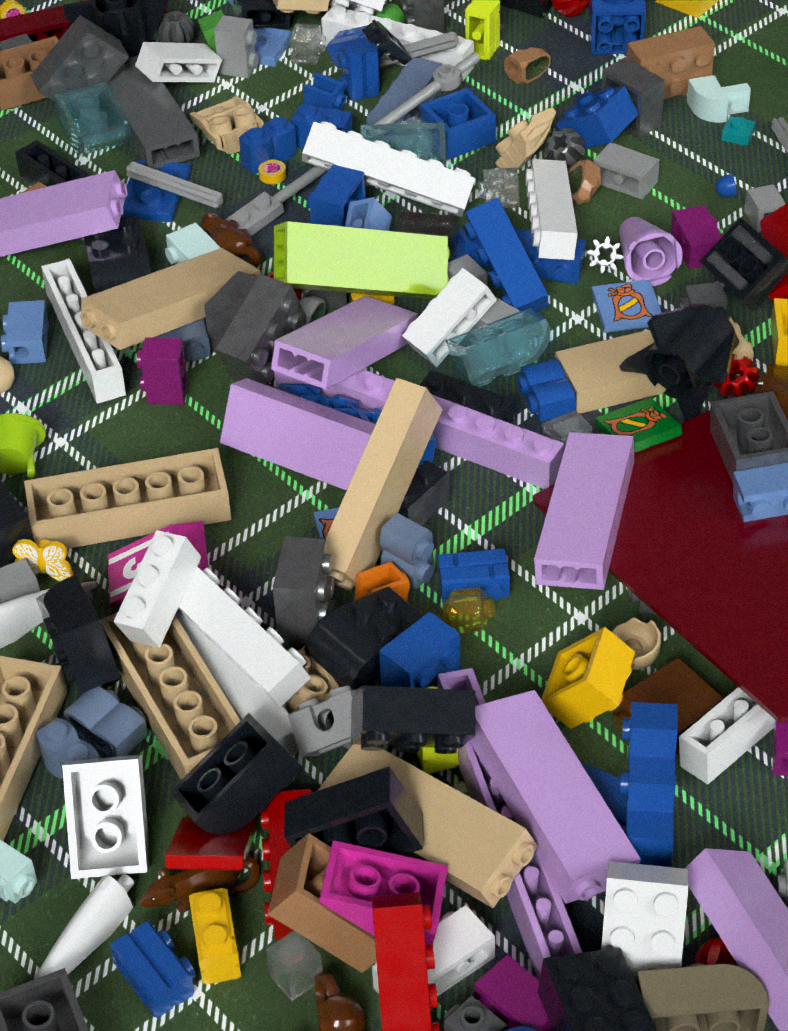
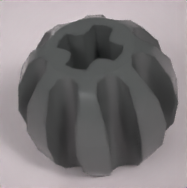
M170 11L162 15L156 32L160 42L191 43L195 34V26L192 19L184 12Z
M564 127L561 131L556 128L551 131L552 136L545 139L544 148L546 150L544 153L547 160L566 161V165L572 167L577 163V159L584 156V139L573 128Z

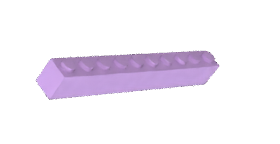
M362 369L326 390L321 388L320 394L333 398L334 395L339 394L358 401L359 408L373 411V409L378 408L382 410L395 381ZM274 371L275 386L278 389L280 383L309 384ZM432 395L442 408L432 433L437 439V449L543 489L554 485L563 457L565 443Z
M472 668L438 674V689L475 690V706L486 703ZM468 741L462 748L458 749L459 767L470 797L517 823L472 744ZM534 852L532 860L515 877L506 895L537 979L540 980L543 958L583 952L562 898Z

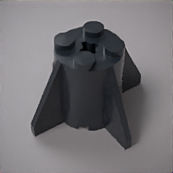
M89 0L65 4L63 9L64 15L71 25L81 15L119 39L129 58L139 55L143 42L152 41L169 0Z
M692 304L689 307L654 315L647 322L654 343L626 358L619 367L621 371L646 374L654 386L659 383L662 387L666 388L663 393L677 399L686 422L699 416L711 382L722 383L729 376L733 351L739 345V339L732 323L729 321L730 314L726 309L720 306L713 308L704 304Z

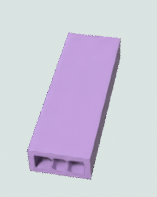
M113 170L0 198V257L118 229L120 218L123 215L125 197L128 195L125 182L123 180L120 181L116 171Z
M365 295L276 339L271 370L326 390L407 345L408 342L402 335L407 330L409 324L417 319L418 313Z
M245 378L232 383L230 386L220 443L347 490L376 424Z
M569 432L534 557L536 585L604 590L634 465L633 436Z
M535 690L475 706V736L470 740V743L517 823L527 829L538 845L534 852L565 904L579 899L582 901L589 900L598 893L606 891L608 861L640 863L641 858Z
M705 848L684 868L688 869V887L737 965L756 976L764 986L769 1000L768 1014L778 1030L788 1031V908L751 852Z

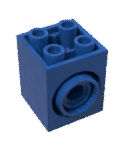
M589 0L588 21L591 55L627 54V43L644 39L645 0Z

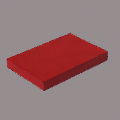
M182 817L165 854V868L198 870L243 869L256 832V818H253L247 825L235 832L218 835L206 832L191 817Z

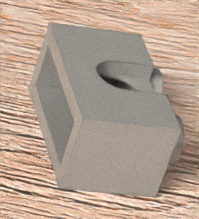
M350 686L337 688L329 692L331 698H328L327 701L320 703L318 698L305 701L298 705L299 711L287 715L300 757L318 756L351 743V700L359 690H351ZM330 711H332L334 717V723L332 726L328 718V714Z

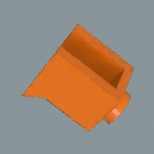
M392 561L357 573L354 601L389 586L407 602L408 591L410 590L409 579Z

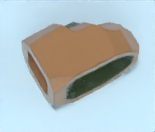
M530 47L526 50L519 49L504 59V70L509 79L517 84L529 83L539 78L551 64V56L542 48Z
M586 159L577 162L568 171L572 202L577 205L589 203L596 194L597 188L601 185L600 167Z

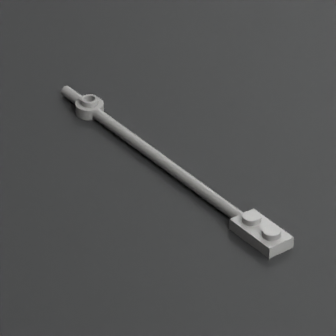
M473 52L455 66L444 64L438 67L433 73V82L360 133L364 137L363 139L370 141L439 90L451 91L459 87L461 84L460 75L480 62L478 54ZM314 166L275 195L270 196L264 191L225 220H235L238 229H246L250 236H252L284 213L283 202L328 170Z

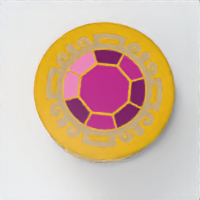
M15 0L5 1L0 6V19L25 14L22 5Z
M267 160L258 167L259 179L263 183L274 185L286 179V165L282 161Z

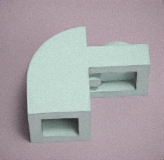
M715 75L688 80L687 103L697 117L709 122L722 123L727 121V115L749 111L751 88L748 83L721 87Z

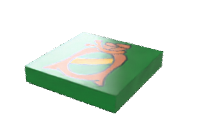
M651 397L595 418L596 427L603 434L633 436L634 453L682 435L681 425Z

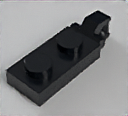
M372 20V23L362 29L369 42L375 43L382 52L385 51L392 61L397 59L403 65H406L412 60L400 40L379 21Z

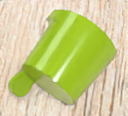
M17 413L0 415L1 473L18 475L27 471V478L35 477L34 450L44 441L46 436L45 426L39 420L32 416Z

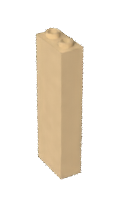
M220 248L82 298V312L80 315L82 326L117 349L122 350L143 342L145 337L153 338L205 318L204 305L237 271L258 278L261 270L227 250Z
M730 317L729 321L732 323L739 339V345L733 351V354L737 355V360H741L744 356L752 360L754 352L751 343L746 342L741 334L738 323H734ZM650 330L555 352V358L561 364L565 377L569 380L575 393L576 414L664 394L663 392L666 388L662 387L659 383L654 386L646 374L621 371L619 367L626 358L654 343Z
M399 378L395 379L327 534V554L333 555L332 572L329 577H334L335 585L343 589L352 591L353 586L356 587L357 573L375 567L382 550L380 545L382 526L398 513L440 417L442 408L426 387Z
M353 744L317 791L390 767L423 814L424 849L404 856L448 866L446 881L494 908L500 898L509 892L513 880L521 869L529 864L533 858L534 851L538 847L527 829L384 749L381 751L361 750V745Z

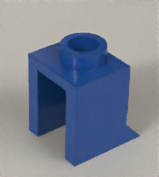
M315 73L313 86L308 84L304 86L303 105L342 110L346 102V95H344L345 83Z

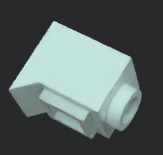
M0 840V898L6 902L10 900L16 904L21 898L31 893L37 883V878L32 860Z

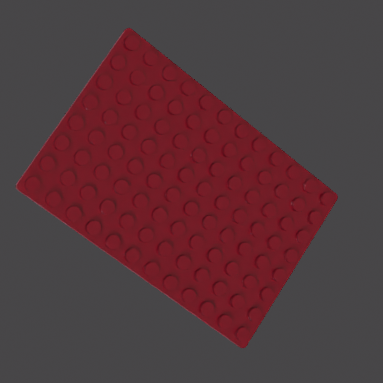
M709 410L680 424L682 435L634 453L633 470L609 572L777 722L785 723L788 721V515L743 522L733 498V483L710 432ZM554 485L534 494L532 497L533 504L545 515L548 511Z

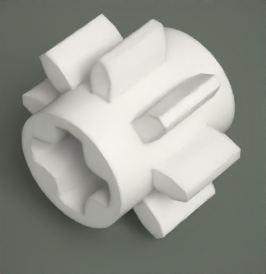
M608 236L605 239V243L602 244L597 240H593L596 247L595 251H587L589 256H594V260L589 266L594 267L598 264L601 266V274L604 273L605 267L608 266L615 271L617 269L614 264L615 259H623L622 255L616 254L620 243L612 246L609 244L610 239ZM603 248L605 251L610 249L612 251L610 262H607L605 259L598 260L600 256L599 249Z

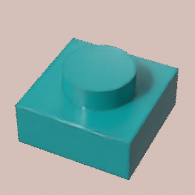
M729 116L722 131L721 141L748 146L755 131L756 121Z

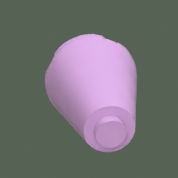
M630 217L623 221L619 228V237L624 266L629 277L634 281L650 279L652 286L668 281L672 277L670 274L676 267L678 269L682 262V248L679 242L670 233L640 217Z

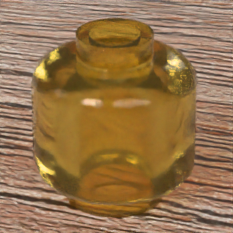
M479 587L452 590L448 599L443 601L444 621L460 634L485 631L489 625L490 618H495L493 598H487L484 590Z

